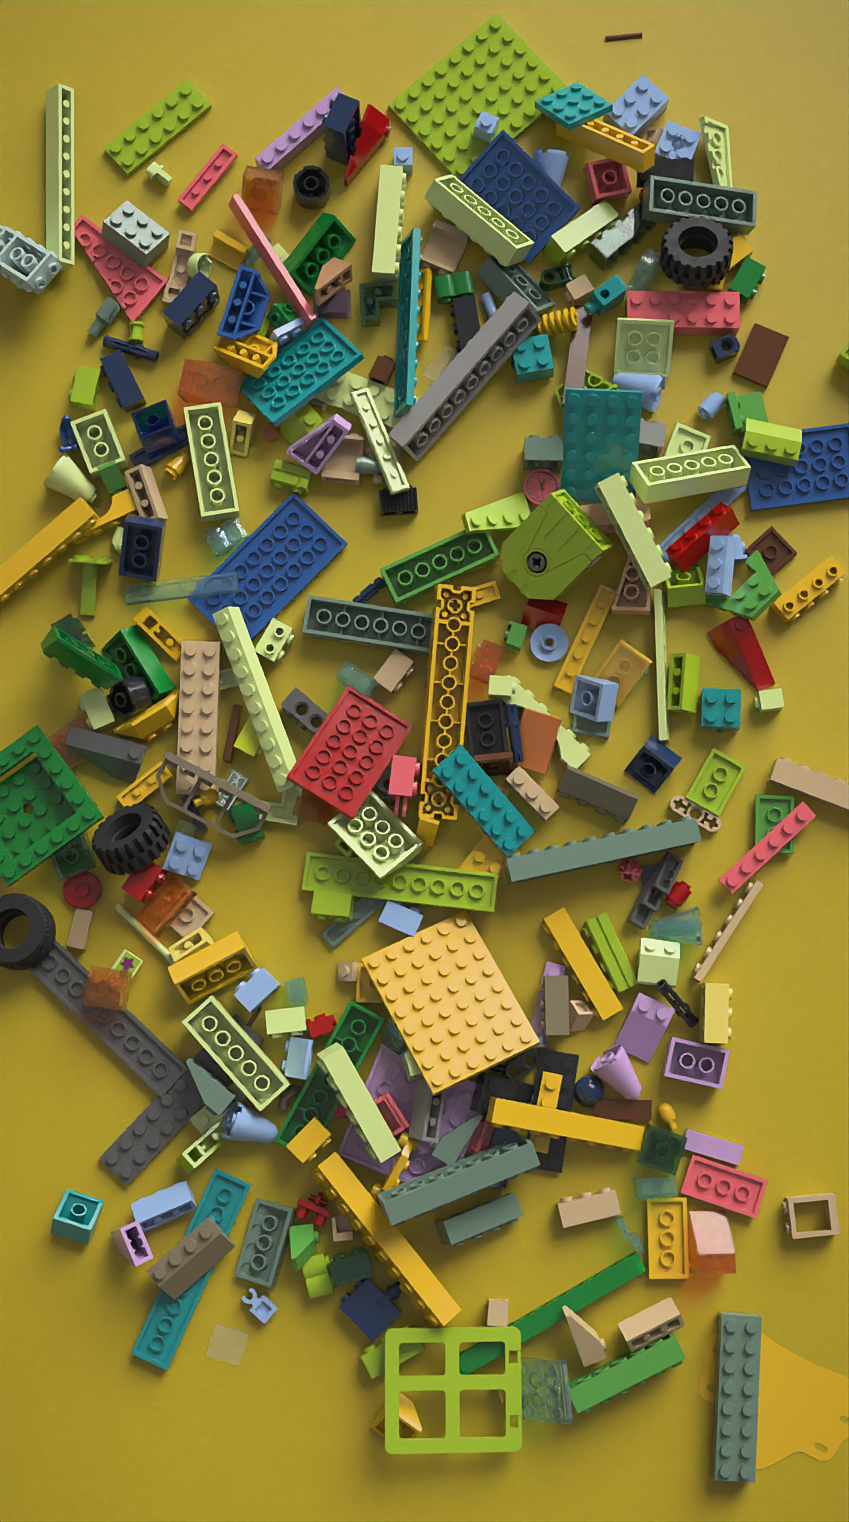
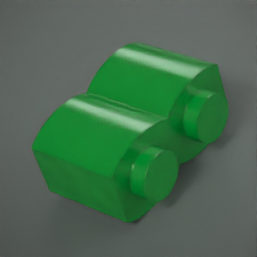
M471 271L434 277L437 302L442 303V305L453 303L454 298L474 296Z

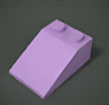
M638 992L613 1046L620 1044L627 1053L649 1063L675 1009Z

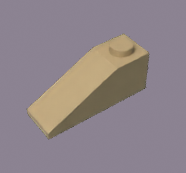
M566 1305L562 1308L583 1366L585 1367L606 1359L604 1350H607L604 1339H599L597 1332Z

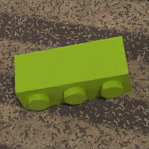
M686 652L671 654L667 698L668 711L679 714L696 713L700 666L699 656Z
M406 1325L402 1328H415V1326L409 1327V1325ZM385 1337L381 1339L382 1343L374 1346V1344L367 1346L363 1349L364 1353L361 1354V1358L372 1379L385 1372ZM401 1343L399 1345V1364L424 1351V1343Z

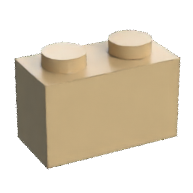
M395 649L374 676L373 682L390 695L394 691L398 693L403 686V679L405 677L409 678L415 670L413 668L414 661Z

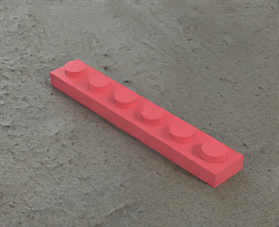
M801 802L718 881L730 894H733L816 815L804 802Z

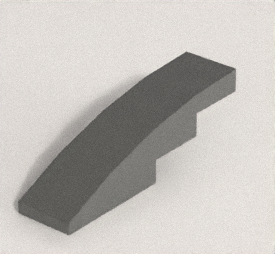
M666 852L635 901L627 918L628 922L640 929H646L652 913L658 911L664 895H669L683 860L671 852Z

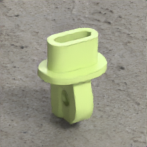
M153 162L146 169L145 173L150 176L151 181L158 179L165 186L171 184L172 177L164 171L163 165L159 166Z

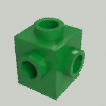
M287 301L273 304L266 316L275 329L299 318Z

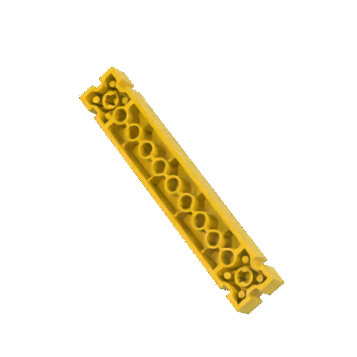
M435 585L433 601L438 602V607L433 608L417 791V793L422 794V800L416 803V817L434 818L435 813L438 814L439 819L457 820L458 805L454 804L453 795L435 776L432 770L458 745L463 746L474 623V611L470 610V605L475 603L476 587L460 586L457 590H453V585Z

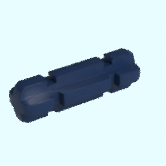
M380 577L376 578L373 584L368 585L352 601L365 604L364 601L371 599L378 592V589L381 590L386 585L384 580Z

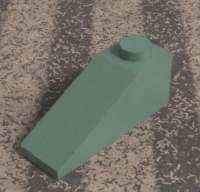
M478 1113L441 1136L440 1140L438 1139V1143L433 1142L430 1147L433 1150L431 1154L447 1165L454 1163L483 1115Z

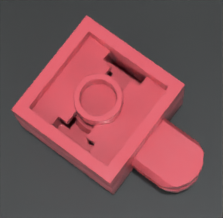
M393 755L388 795L389 798L396 799L394 816H398L400 800H404L402 817H406L407 803L412 801V796L417 795L418 782H414L415 777H419L420 763H417L416 757Z

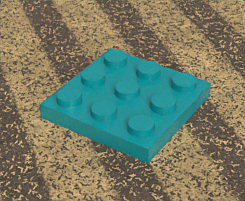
M577 82L536 100L535 108L570 131L612 112L613 104Z

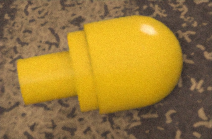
M214 788L202 791L199 794V798L193 800L194 806L198 807L202 804L209 806L219 800V792Z
M668 1103L661 1104L658 1108L661 1121L664 1124H668L670 1131L678 1128L674 1121L676 1114L673 1107Z

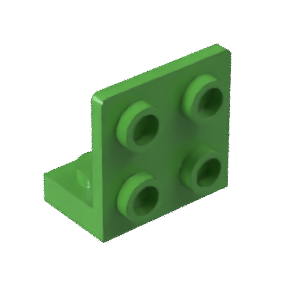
M760 391L735 396V392L726 394L724 398L726 401L725 407L732 435L743 433L746 418L769 423Z

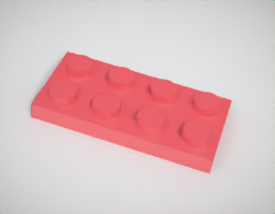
M692 1154L680 1193L756 1218L768 1180Z

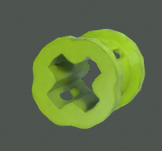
M130 321L128 323V327H130L128 342L138 345L143 344L144 339L142 337L145 323Z

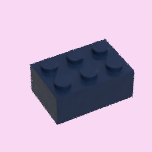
M199 271L162 312L167 326L183 339L187 335L190 336L194 332L195 326L205 320L211 308L214 309L219 304L220 296L217 285Z
M135 515L127 516L124 521L118 575L157 581L161 570L166 521Z

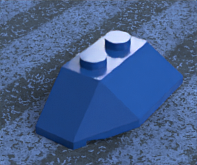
M239 266L217 333L218 336L236 341L260 331L271 296L258 270Z

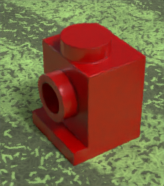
M325 1013L314 1017L315 1021H311V1018L306 1019L312 1038L335 1030L334 1026H337L334 1014L325 1016Z

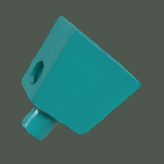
M617 274L592 292L589 303L584 306L585 312L588 315H592L595 312L598 316L604 315L623 302L628 287Z

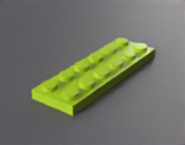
M186 79L108 143L104 150L129 177L208 112L212 106L195 86Z

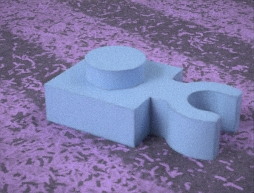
M250 1288L249 1291L253 1294V1297L248 1299L246 1296H243L242 1300L247 1304L253 1305L250 1311L265 1324L278 1307L264 1294L261 1298L257 1297L256 1290Z

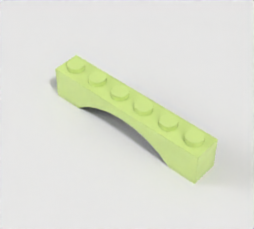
M513 676V682H516V692L512 694L511 699L497 698L503 699L504 706L517 704V709L524 710V708H530L549 714V709L543 703L539 704L535 701V695L528 689L525 691L520 686L522 683L515 676ZM560 725L556 739L560 761L566 766L570 765L578 769L591 756L589 753L590 749L583 742L580 744L575 739L576 735L568 729L566 731Z

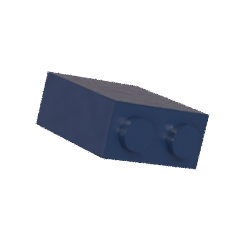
M369 1277L365 1280L360 1278L354 1285L356 1289L351 1294L347 1292L340 1299L342 1304L339 1308L374 1342L401 1314V1310L393 1301L390 1302L388 1299L381 1310L379 1305L385 1300L383 1299L378 1304L375 1301L386 1298L383 1295L384 1292Z

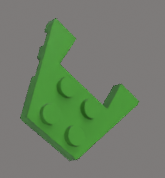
M758 550L745 561L746 565L755 573L728 599L724 596L709 595L706 598V605L712 608L713 606L720 611L732 612L736 616L755 621L782 595Z

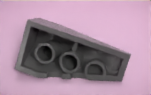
M70 726L65 742L66 746L95 764V766L108 773L114 779L130 784L136 780L146 750V746L73 726Z

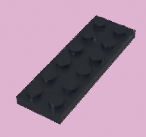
M540 1049L532 1105L537 1104L542 1073L544 1071L563 1075L556 1109L571 1112L579 1055ZM528 1130V1132H527V1138L530 1140V1135H531V1134L529 1133V1130ZM560 1136L559 1139L550 1138L548 1154L536 1151L540 1162L536 1169L562 1173L567 1141L565 1136Z

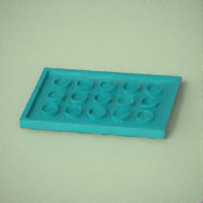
M322 317L277 351L276 359L259 379L248 374L235 385L277 427L361 362L364 356Z
M565 388L563 462L561 464L560 490L565 489L576 502L601 503L594 487L597 483L618 472L620 476L623 475L628 483L626 488L629 494L633 493L636 499V491L628 480L632 462L638 461L643 391Z

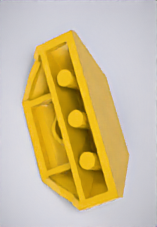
M253 333L236 341L221 337L212 348L234 369L259 379L276 359L278 344L273 340Z
M180 690L175 691L142 713L113 729L118 736L139 741L148 740L149 742L158 736L157 733L162 730H170L178 719Z

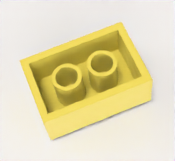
M700 984L699 1042L728 1044V1040H731V1028H728V1020L732 1019V1008H729V1000H732V988H729V984Z

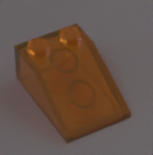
M185 359L177 395L186 403L211 404L221 402L222 407L237 408L244 372L205 361Z
M725 1210L687 1212L689 1273L697 1275L736 1273L735 1249Z

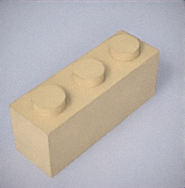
M140 464L125 471L139 515L146 518L168 520L151 467Z
M520 766L505 779L504 782L544 823L559 809L555 801Z
M610 1187L598 1189L599 1193L591 1194V1191L580 1193L578 1198L572 1199V1196L560 1198L561 1202H557L562 1227L566 1228L621 1214L616 1191L614 1189L610 1190Z
M669 1297L630 1318L624 1319L618 1323V1326L631 1352H634L684 1327L685 1324L672 1298Z

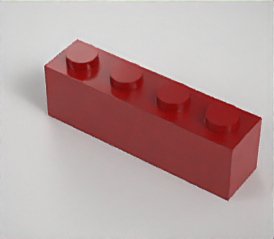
M720 502L679 539L672 543L665 550L672 565L685 573L709 552L710 536H727L740 525L733 509Z

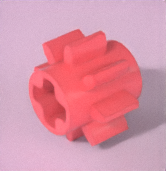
M628 859L627 861L622 860L617 873H621L623 881L630 883L634 880H639L643 869L639 868V862L634 859Z

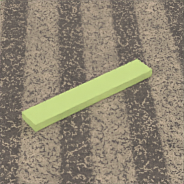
M369 388L351 392L350 397L390 494L393 495L409 490V484Z

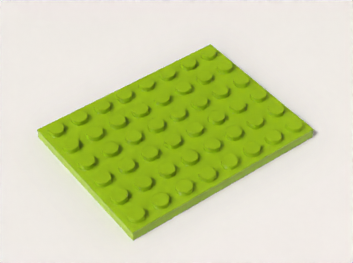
M496 13L390 102L388 109L450 174L459 179L490 144L474 136V126L482 110L499 118L498 129L492 141L502 130H505L516 140L545 115L535 108V101L567 86Z

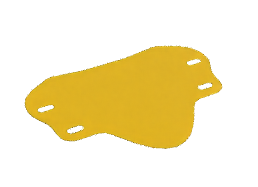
M717 1331L706 1344L705 1368L698 1385L701 1397L714 1404V1393L708 1391L706 1386L710 1384L715 1387L716 1354L712 1350L717 1346ZM761 1333L756 1470L769 1467L796 1452H803L819 1461H829L835 1455L841 1443L849 1437V1425L840 1421V1416L842 1415L849 1418V1379L842 1374L809 1362ZM818 1442L826 1446L827 1452L824 1453L816 1449L815 1443Z

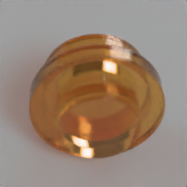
M272 423L265 425L262 431L263 437L269 442L277 441L281 436L280 427H275Z

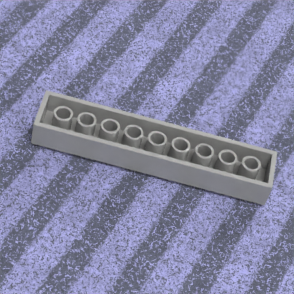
M513 291L499 309L492 314L485 325L481 326L478 333L468 341L464 349L455 356L450 365L442 371L436 381L429 386V389L417 400L415 405L405 413L401 421L392 428L388 435L415 462L421 459L517 347L540 323L541 320L530 302Z

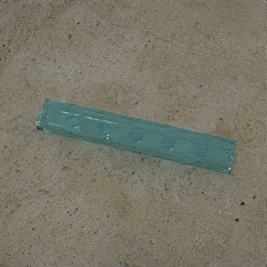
M233 572L126 585L127 605L236 593L239 592L238 574Z

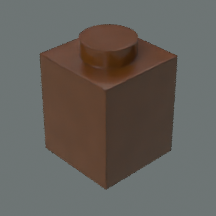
M378 355L369 373V380L387 386L395 370L394 360L386 355L383 357Z

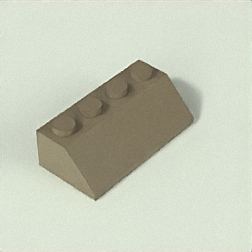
M570 765L567 766L556 790L560 792V796L566 799L572 797L577 800L578 804L584 807L590 805L595 808L594 811L605 815V813L613 815L612 819L623 823V820L626 822L629 820L640 797Z
M209 1216L146 1272L162 1290L175 1300L235 1247V1244L214 1219Z

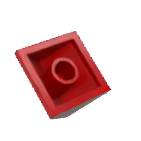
M529 599L521 624L526 625L527 630L532 632L543 624L560 626L568 604L556 599Z

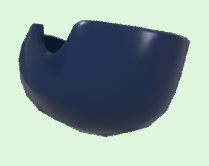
M585 1075L576 1082L573 1096L581 1106L593 1107L602 1099L604 1086L597 1077Z

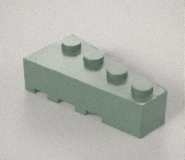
M507 1193L486 1201L485 1205L480 1204L468 1208L465 1213L460 1212L450 1215L448 1220L439 1219L434 1221L441 1243L457 1247L464 1244V1240L469 1237L473 1240L483 1236L482 1232L486 1230L493 1232L500 1229V1225L507 1222L510 1225L519 1221L518 1217L523 1216L516 1194Z

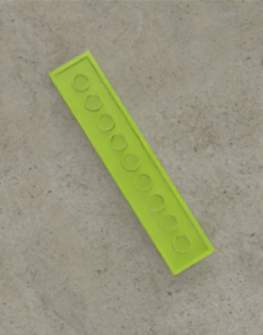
M307 852L302 891L314 892L315 890L347 893L359 898L494 913L499 874L407 863L379 879L358 857L347 858L340 855Z

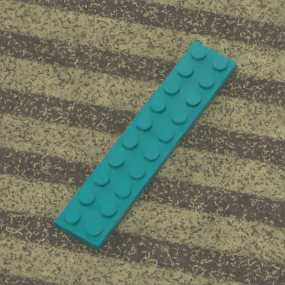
M413 228L402 241L394 393V417L401 418L416 403L414 388L417 384L415 370L418 361L415 357L418 350L416 335L419 331L417 317L420 312V307L418 306V299L420 297L418 283L421 279L419 265L422 260V255L420 254L422 237L420 236L421 229Z
M215 1168L184 1238L209 1216L229 1236L252 1184ZM215 1265L175 1300L164 1290L160 1289L131 1354L168 1370Z

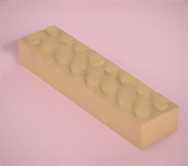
M181 641L177 756L217 777L222 644L210 641ZM177 766L176 795L189 796L199 776L195 775L193 778L183 773L185 769ZM201 782L194 796H199L202 791L209 788L217 790V786L212 784L209 787Z

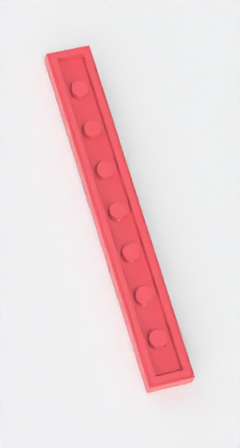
M233 195L228 204L229 208L295 312L305 321V328L311 327L316 319V315L240 195Z

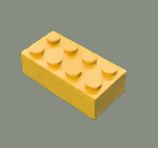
M238 931L168 967L174 985L188 1005L257 969L251 952Z

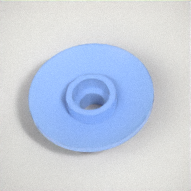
M543 624L535 629L531 636V650L540 660L547 662L556 661L567 651V634L558 625ZM552 639L553 645L548 646L546 640Z

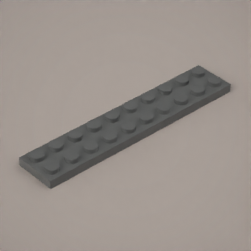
M56 939L47 957L36 966L28 968L160 1097L189 1069Z
M235 1014L233 1018L259 1047L264 1040ZM205 1048L194 1057L197 1062L223 1083L229 1079L228 1074ZM190 1069L162 1097L158 1095L99 1158L126 1185L132 1182L205 1104Z

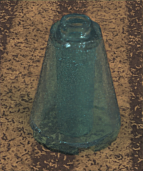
M693 907L653 920L652 925H649L650 936H654V940L702 946L703 931L702 922L698 918V916H701L699 907Z

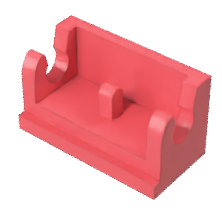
M389 1092L374 1101L393 1136L410 1126Z

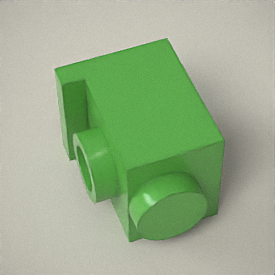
M509 620L507 628H510V630H506L503 639L507 641L505 649L512 652L520 651L527 626Z

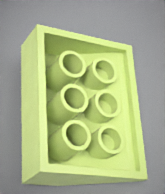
M373 791L370 792L353 820L340 813L327 824L379 879L411 861L421 852L423 842L397 816H394L393 811Z

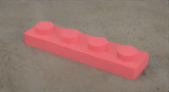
M222 144L177 199L178 203L193 213L235 162L238 155Z

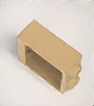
M834 1193L784 1197L785 1202H782L783 1213L787 1215L785 1232L789 1234L790 1238L799 1239L840 1234ZM824 1200L828 1229L797 1232L793 1203Z

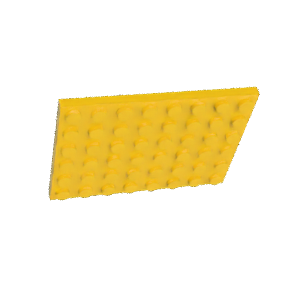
M466 910L416 933L414 937L409 936L362 958V963L433 1096L540 1043Z

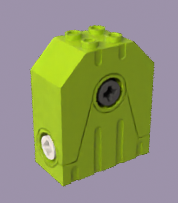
M565 489L550 493L502 543V570L506 578L518 587V591L523 596L529 599L554 600L567 594L615 544L582 510L576 501L571 498Z

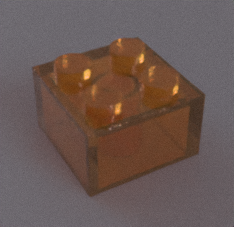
M254 166L246 167L243 173L241 199L249 211L278 215L282 203L284 171Z
M90 965L83 1005L126 1011L133 972Z

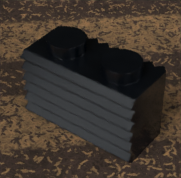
M409 485V490L393 495L390 494L388 486L383 487V490H379L381 516L418 514L417 488Z

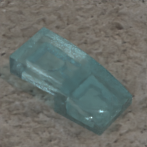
M622 1216L614 1218L617 1227L629 1244L639 1253H645L638 1233L635 1231L629 1234Z

